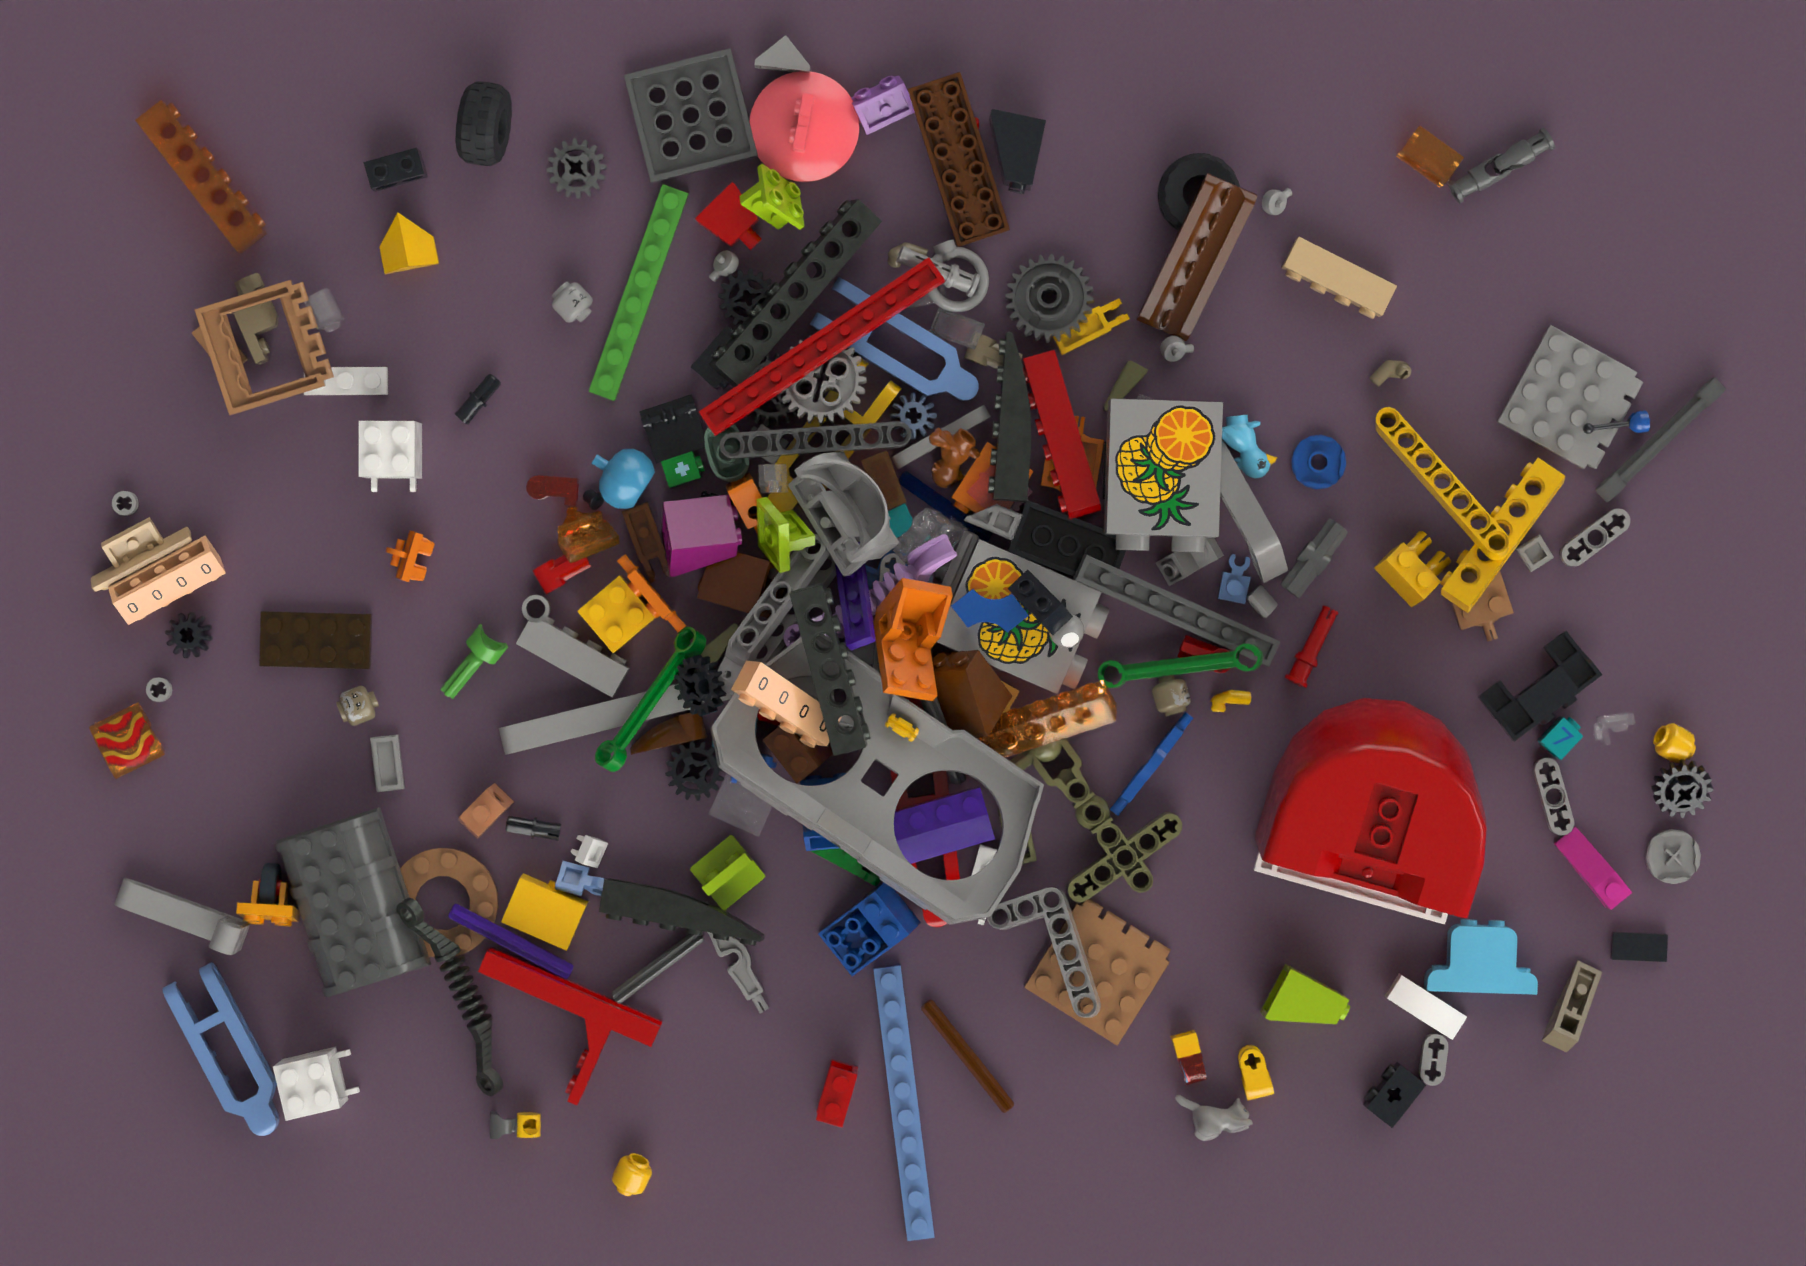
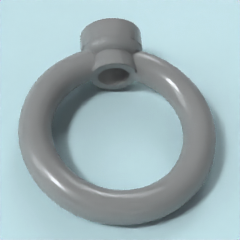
M954 239L934 246L935 255L932 259L941 263L953 258L965 259L973 265L977 274L980 275V280L972 297L963 301H952L945 298L938 288L929 292L928 295L935 304L947 311L965 312L973 309L984 299L988 290L989 274L985 263L973 251L963 247H956Z

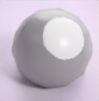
M1071 614L1073 617L1054 635L1049 632L1052 641L1057 646L1072 648L1082 640L1084 625L1075 614Z

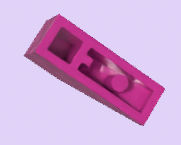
M1574 827L1570 833L1562 836L1554 843L1605 908L1612 910L1632 894V891L1577 827Z

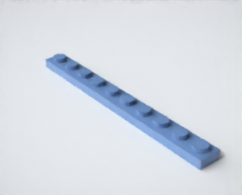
M901 965L873 968L907 1241L935 1238Z

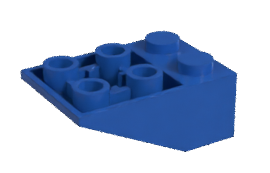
M883 882L820 931L818 935L850 975L854 976L907 937L921 922L896 890Z

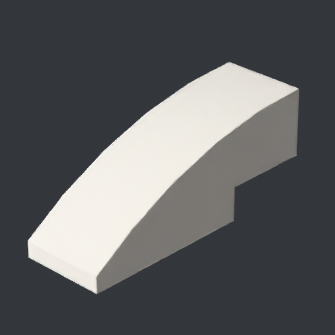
M1400 973L1385 994L1387 999L1452 1040L1467 1016Z

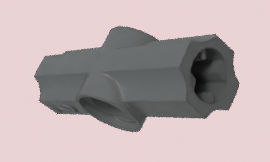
M1329 518L1312 541L1310 540L1296 558L1297 562L1289 570L1280 585L1292 595L1300 598L1316 575L1319 576L1332 559L1331 555L1342 543L1348 531Z

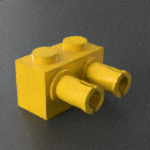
M1418 531L1416 536L1407 545L1402 542L1392 549L1374 567L1411 608L1423 601L1441 583L1437 576L1451 563L1449 557L1439 563L1446 555L1442 551H1437L1426 565L1418 558L1432 543L1430 537L1420 543L1427 535L1423 531Z

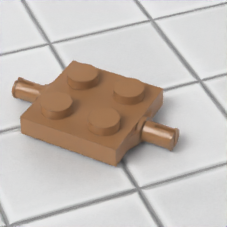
M1500 571L1469 613L1452 603L1460 630L1473 626H1483L1487 642L1492 641V638L1493 640L1498 639L1493 623L1501 617L1514 613ZM1465 572L1461 575L1462 580L1466 583H1472L1477 579L1471 572Z

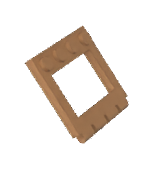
M288 280L195 309L229 416L326 386L324 380L334 377L329 360L318 361L316 357L326 354L320 332L312 335L308 333L309 329L318 326L312 307L300 308L299 303L309 300L303 282L293 285L292 280ZM280 298L305 377L252 393L227 314Z

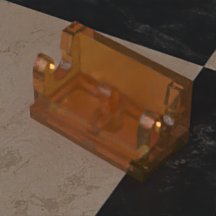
M1420 125L1397 154L1398 158L1440 188L1449 180L1464 159L1462 155Z

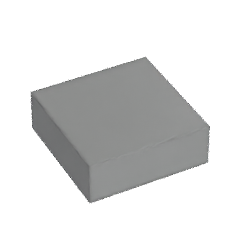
M1540 534L1515 549L1529 572L1534 571L1554 558Z

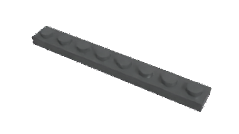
M1086 554L1083 555L1073 578L1075 581L1232 651H1235L1241 644L1256 645L1263 654L1262 664L1270 667L1280 644V641ZM1243 649L1240 652L1241 655L1257 661V656H1254L1251 650Z

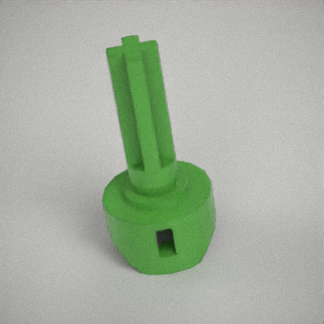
M481 624L466 640V644L471 649V652L441 687V691L447 697L454 699L483 661L494 665L508 649L507 643L497 642L489 638L484 633Z

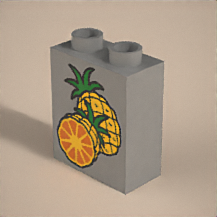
M1110 399L1108 401L1104 534L1116 535V550L1149 551L1150 536L1172 537L1171 551L1205 552V538L1219 537L1223 402Z
M979 539L950 604L942 635L937 642L956 651L979 650L989 665L1058 694L1062 684L1075 689L1088 661L1087 658L1075 654L1079 644L1072 648L1057 646L1052 641L1049 631L1021 603L1020 605L1029 616L1009 632L1004 631L999 625L990 622L976 623L968 628L951 605L972 589L984 598L1002 599L1012 594L1008 588L1026 570H1029L1071 614H1075L1081 619L1084 625V634L1097 639L1110 608L1097 603L1102 592Z

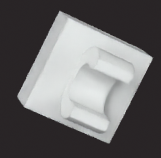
M578 835L576 839L582 841L580 849L571 850V853L576 856L575 861L598 868L608 843L588 835Z

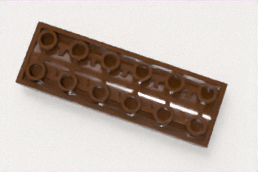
M957 72L908 88V94L957 247L1009 231L1010 228L961 73Z
M1206 173L1136 318L1137 321L1162 330L1172 336H1178L1184 341L1189 339L1255 205L1257 194Z

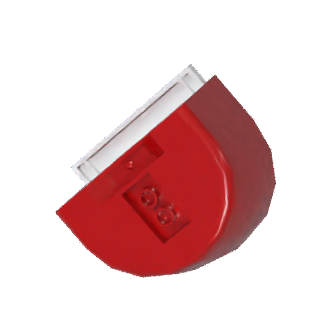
M1361 698L1324 710L1292 737L1273 773L1255 833V841L1259 851L1253 870L1441 924H1445L1448 914L1468 918L1484 866L1487 824L1481 795L1467 751L1440 719L1404 701Z

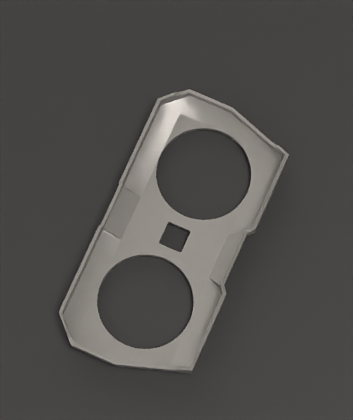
M821 634L817 636L816 643L819 647L825 649L832 645V640ZM801 637L765 664L788 681L799 677H812ZM849 651V658L844 660L847 670H853L856 685L852 686L855 697L860 696L863 706L861 715L863 722L868 725L871 739L867 740V747L862 748L854 766L845 775L833 782L824 785L805 786L787 781L776 774L764 761L757 746L755 723L759 708L755 705L752 707L744 704L738 699L740 695L734 693L710 728L717 764L720 769L741 782L740 785L784 815L791 816L808 829L814 830L857 859L858 863L878 875L881 881L924 910L928 909L948 924L952 925L991 916L1021 870L1044 784L965 730H951L903 696L883 693L880 672ZM828 661L823 666L825 673L828 675H836L839 672V666L833 661ZM892 713L896 714L895 717H901L911 723L914 729L916 727L919 729L918 735L912 742L908 741L909 738H903L892 731L890 726L888 728L885 726V722ZM874 760H877L897 774L896 779L884 796H881L861 782V779ZM936 771L964 773L982 783L997 802L1002 818V836L999 847L992 860L981 871L972 876L959 880H941L930 877L913 867L899 849L894 833L896 806L906 788L916 779Z

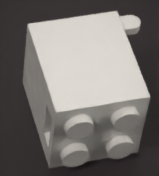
M359 421V477L371 478L372 492H378V478L410 479V492H416L417 479H422V423L416 421Z
M336 1047L285 1058L273 1066L285 1121L339 1109L349 1100L348 1095L360 1092L359 1086L346 1089L339 1058L351 1055L350 1049L337 1052Z

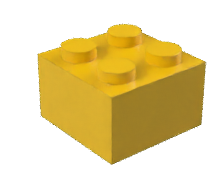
M619 575L578 610V613L612 653H616L656 619L645 607L644 601L637 597L628 587V583L622 575Z

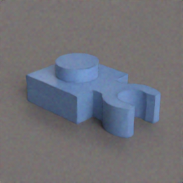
M1231 554L1228 560L1231 573H1222L1217 599L1245 604L1250 577L1243 576V572L1249 567L1250 558L1245 557L1244 564L1237 566L1234 562L1235 554Z

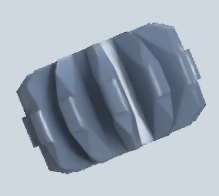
M912 392L910 395L911 402L908 403L906 397L902 395L900 400L904 406L901 407L897 403L892 405L894 409L900 411V414H890V419H900V422L907 424L910 430H912L911 439L915 440L916 430L919 429L921 435L925 437L927 433L923 426L925 425L930 429L934 428V424L926 420L927 418H937V414L927 413V410L932 409L934 404L931 402L924 407L922 404L926 400L925 395L921 396L918 403L915 402L916 394ZM914 408L916 413L921 414V420L917 419L918 423L912 424L911 420L905 417L906 412L910 413L909 409ZM903 429L900 435L905 437L906 431Z

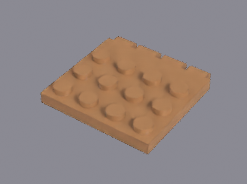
M1088 899L1081 906L1076 903L1072 909V914L1101 1002L1100 1012L1092 1018L1079 1017L1074 1012L1052 943L1024 988L1118 1046L1170 962L1166 960V957L1171 949L1155 939L1147 948L1145 944L1150 936L1130 925L1126 933H1123L1122 929L1126 921L1110 911H1107L1102 919L1098 916L1103 907ZM1066 920L1060 928L1059 934L1067 931L1068 923ZM1068 945L1063 953L1067 960H1072L1077 952L1073 945ZM1077 971L1072 976V982L1076 987L1082 986L1085 976L1081 971ZM1087 997L1081 1001V1010L1084 1013L1092 1011L1093 1002L1090 998Z

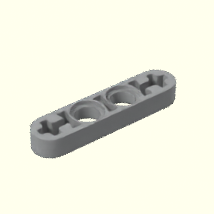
M983 405L943 427L941 430H947L951 434H955L960 428L967 431L987 420L991 415L986 406ZM929 436L891 458L897 469H900L936 449L938 446L929 443Z

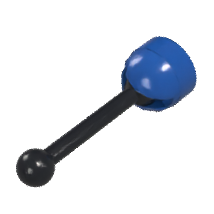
M1646 410L1632 413L1627 421L1599 425L1586 423L1583 426V431L1586 434H1591L1595 430L1629 426L1636 433H1645L1650 430V418Z

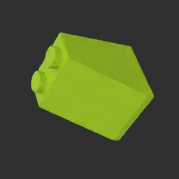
M1285 964L1260 1013L1271 1021L1337 1024L1339 1019L1342 1021L1345 1019L1350 1010V1005H1348L1349 999L1344 994Z

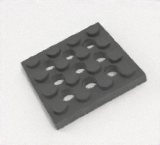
M731 48L624 75L651 183L757 157L758 154ZM707 75H715L719 79L718 86L713 90H708L703 86V80ZM683 81L689 82L692 85V92L685 97L680 96L676 92L677 85ZM655 88H660L665 92V99L661 103H654L650 100V92ZM716 101L722 102L726 106L725 113L719 117L713 116L710 113V106ZM689 108L696 109L699 113L698 120L694 123L685 122L683 119L685 110ZM661 115H668L672 119V125L667 130H661L656 125V121ZM722 128H727L732 132V139L728 143H721L716 138L717 132ZM695 135H701L706 140V144L701 150H694L690 146V139ZM667 142H675L679 146L678 153L673 157H668L663 153V147Z

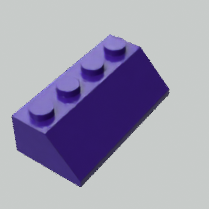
M980 786L896 810L894 814L895 838L903 856L910 864L995 839Z

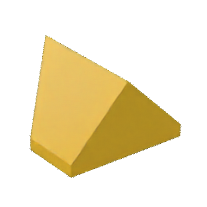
M397 212L379 246L384 273L390 274L439 264L434 236Z

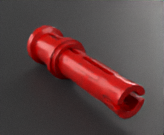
M1324 605L1302 651H1298L1295 654L1296 660L1290 673L1284 677L1286 680L1303 688L1308 686L1306 683L1312 669L1318 665V660L1316 659L1336 616L1339 614L1335 610L1330 611L1331 608Z

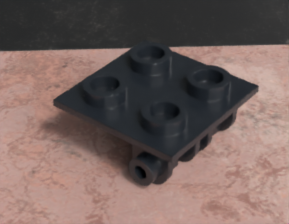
M692 394L639 411L656 464L705 448V434Z

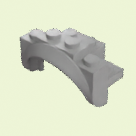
M843 451L820 454L794 470L797 477L788 486L843 576H850L868 560L882 558L899 544L890 528L889 520L891 518L888 515L887 504L880 488L868 474L852 465ZM822 484L827 486L832 491H826Z

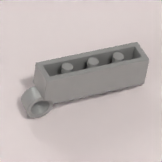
M532 595L526 598L522 605V613L529 621L516 644L610 697H614L630 669L625 665L627 660L614 653L609 657L601 652L602 646L591 640H588L587 643L577 639L579 634L564 626L563 630L554 626L555 620L548 617L551 606L544 596ZM534 599L541 600L545 605V612L540 618H533L527 610L528 604Z

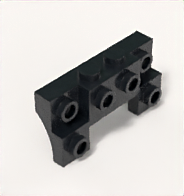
M1567 631L1562 632L1543 647L1556 665L1513 697L1499 680L1478 696L1491 716L1497 720L1509 738L1514 742L1537 724L1541 723L1543 726L1555 717L1554 711L1561 706L1565 709L1577 700L1575 696L1602 676V673L1593 661L1582 651Z

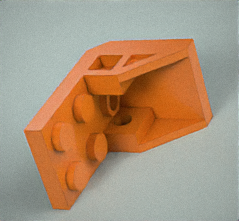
M901 578L877 607L873 623L883 693L933 701L938 696L931 648L942 635L953 597L950 586Z

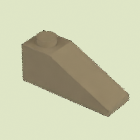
M1580 961L1575 963L1550 1016L1542 1038L1543 1042L1568 1052L1579 1041L1602 975L1601 971Z

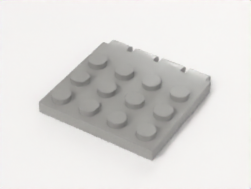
M1549 325L1499 416L1497 423L1582 469H1585L1587 465L1597 469L1605 454V451L1597 447L1598 444L1608 448L1619 428L1595 430L1591 434H1586L1583 431V426L1586 423H1591L1592 425L1607 424L1611 420L1622 422L1632 405L1623 399L1624 396L1635 399L1644 382L1635 377L1637 372Z

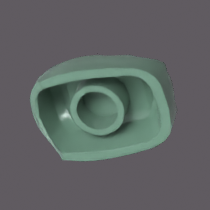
M735 424L716 436L708 428L704 435L709 464L714 474L726 482L742 479L749 468V458L730 459L724 456L720 449V441L723 436L739 432ZM735 438L728 439L725 443V450L731 454L737 453L741 446L739 440Z

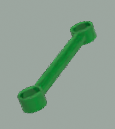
M685 627L677 634L674 641L676 651L615 738L604 741L597 748L595 761L598 765L610 772L618 771L624 765L627 758L625 748L670 686L674 676L679 673L677 666L683 664L684 659L701 655L704 651L706 638L703 634L692 627Z
M1241 644L1235 651L1125 665L1119 661L1109 660L1099 667L1098 679L1105 687L1118 688L1130 680L1235 667L1242 671L1250 672L1261 666L1263 654L1256 645ZM1243 649H1249L1254 653V656H1257V662L1251 668L1242 665L1238 660L1239 654ZM1109 665L1116 667L1119 673H1122L1121 680L1115 685L1104 679V671Z

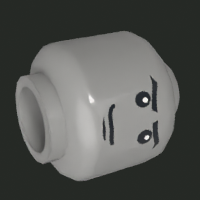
M568 281L565 282L552 295L554 299L552 302L553 309L568 323L576 319L581 323L592 312L589 307L593 302V298L577 282L571 284Z

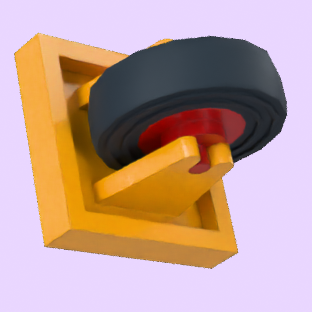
M265 863L261 879L253 881L251 903L237 902L236 914L241 916L243 921H247L248 924L264 925V920H271V923H275L277 926H292V922H299V910L294 906L287 905L288 884L282 881L280 864Z

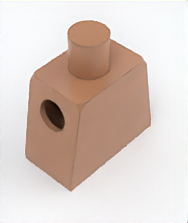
M494 783L459 816L458 820L478 839L514 801Z

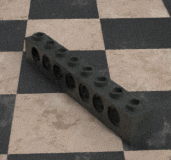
M854 199L850 202L846 200L839 206L836 211L838 216L832 222L830 220L827 221L820 228L819 233L821 235L815 242L810 241L802 249L801 254L803 256L797 263L793 261L783 271L785 277L779 284L775 282L765 292L766 299L761 304L756 303L747 313L749 318L743 325L739 323L730 332L729 336L731 339L725 346L721 344L714 350L711 355L714 359L709 365L732 386H737L745 381L880 225L882 221L859 199ZM845 222H848L852 227V232L848 237L842 232V225ZM827 242L834 246V254L831 257H828L824 252V246ZM809 263H813L816 266L817 271L813 278L809 277L806 272ZM792 283L796 284L799 289L796 298H792L788 293L789 286ZM774 304H777L781 309V314L777 319H774L770 313L771 307ZM757 324L763 329V335L759 340L755 339L752 333L754 326ZM738 345L745 349V356L742 360H738L734 354L735 348Z

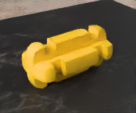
M892 713L885 722V726L887 728L890 726L892 731L903 738H909L908 741L912 742L918 735L919 729L917 727L914 729L911 723L901 717H895L896 714Z

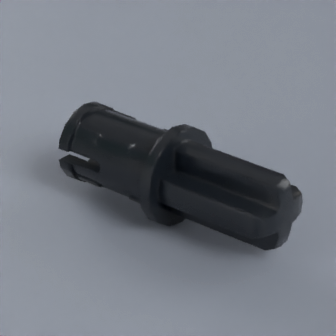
M488 374L474 392H469L470 397L454 414L465 424L469 425L483 406H487L486 402L501 385L500 380L494 375Z
M508 816L505 828L507 832L529 835L531 839L540 837L559 841L561 824L539 821L537 817H534V820Z

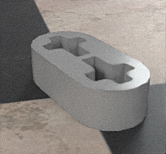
M1439 1033L1426 1035L1422 1042L1419 1076L1423 1082L1430 1086L1440 1084L1445 1077L1448 1042ZM1434 1038H1438V1042L1442 1044V1048L1436 1050V1057H1432L1433 1050L1428 1047L1429 1043L1434 1042ZM1435 1061L1434 1068L1439 1071V1074L1433 1076V1080H1429L1425 1070H1430L1431 1062Z

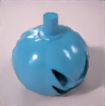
M623 449L616 453L610 461L597 454L591 463L603 470L602 476L599 479V491L605 502L618 509L633 508L655 474L652 461L643 452L636 449Z

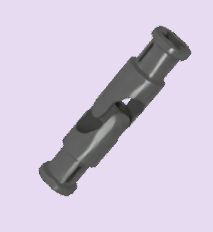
M1543 127L1533 137L1527 140L1522 139L1513 144L1506 153L1496 154L1468 170L1467 175L1455 182L1451 180L1447 183L1453 197L1460 204L1464 201L1465 197L1477 190L1481 192L1508 176L1512 170L1533 162L1535 157L1548 149L1552 151L1555 149L1553 139ZM1493 162L1494 170L1499 175L1490 176L1485 172V168Z

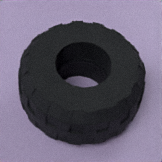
M476 81L468 85L463 92L457 113L455 143L458 156L465 163L492 166L499 163L506 152L511 130L512 100L510 93L502 85Z
M1193 153L1177 159L1165 170L1159 182L1157 195L1162 216L1171 227L1179 231L1190 208L1183 198V188L1188 181L1193 179L1204 180L1206 173H1209L1240 187L1235 172L1224 160L1207 153Z

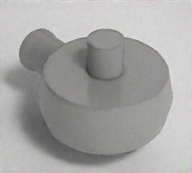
M1286 188L1282 192L1276 189L1267 191L1262 199L1263 210L1269 215L1281 214L1286 207L1287 198L1292 196L1291 189Z
M728 250L720 252L714 260V271L709 275V278L716 282L720 275L729 276L733 274L738 267V257Z
M1170 336L1161 343L1160 352L1167 361L1174 362L1180 360L1185 353H1193L1194 345L1185 344L1178 336Z

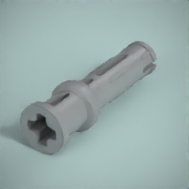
M902 246L896 262L913 268L928 258V256ZM930 258L944 277L945 282L943 285L950 288L952 286L966 292V296L972 297L980 280L979 274L975 273L973 275L959 269V266L956 264L949 266Z

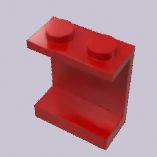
M834 1059L831 1060L816 1112L817 1121L843 1127L858 1075V1066Z

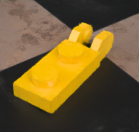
M1120 298L1102 307L1097 306L1093 308L1092 314H1084L1088 320L1087 324L1079 322L1080 332L1071 329V338L1062 334L1061 341L1058 342L1056 337L1052 336L1061 355L1110 332L1111 328L1129 320L1128 314H1122L1108 323L1103 314L1118 308L1122 304Z

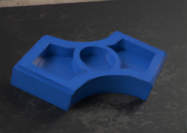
M972 589L951 605L968 628L976 623L990 622L999 625L1004 631L1009 632L1029 616L1013 594L1002 599H987Z

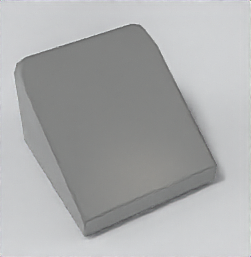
M1259 585L1246 597V600L1261 618H1267L1278 605L1262 585Z

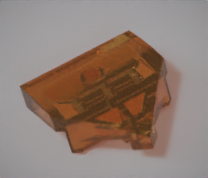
M569 506L563 524L558 527V546L570 563L620 544L619 535L609 522L603 519L602 511L597 510L594 513H585L578 511L577 507Z

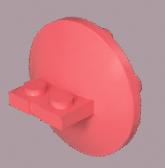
M792 72L775 79L759 94L750 114L749 123L758 158L765 166L776 170L784 179L795 182H814L833 175L850 159L859 137V117L852 104L851 96L835 80L816 72Z

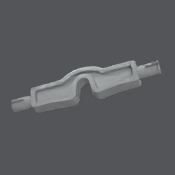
M707 932L720 957L729 955L732 952L737 953L738 961L729 966L727 971L739 986L746 1000L752 999L759 1014L769 1009L761 995L764 989L751 968V956L747 947L735 937L730 936L729 941L713 938V933Z

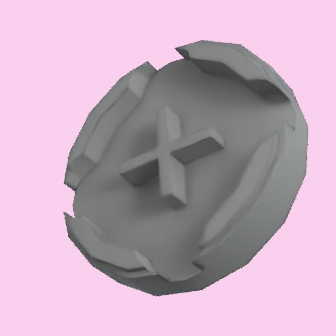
M1668 829L1660 831L1650 839L1646 846L1644 858L1647 869L1653 877L1664 883L1678 884L1687 881L1700 866L1701 853L1699 845L1689 834L1682 830Z

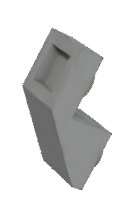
M1205 538V552H1173L1157 561L1156 565L1167 584L1171 586L1221 558L1224 554L1215 538Z

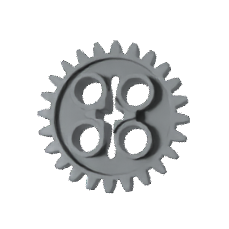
M855 348L844 349L830 359L825 372L827 381L822 382L817 403L813 402V398L818 389L817 379L821 378L824 364L780 392L787 393L783 396L782 402L783 404L791 402L788 407L789 412L791 413L798 409V419H801L806 414L808 415V423L811 424L814 417H817L820 425L823 424L826 417H828L831 424H834L835 415H838L843 420V411L845 409L853 413L854 410L851 403H861V400L856 395L865 394V389L859 385L867 383L866 377L859 376L866 372L865 366H857L862 361L861 356L852 358ZM836 365H843L846 368V372L841 376L833 375L831 370ZM801 384L811 385L812 390L810 393L801 395L797 392V388ZM828 391H835L839 395L838 399L834 402H827L823 397Z

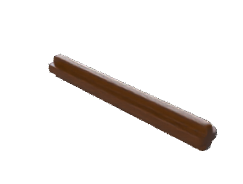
M932 999L925 1002L921 1006L923 1013L1003 1113L1009 1111L1014 1106L1012 1099Z

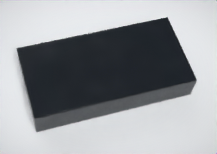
M1612 932L1610 959L1667 962L1668 934Z

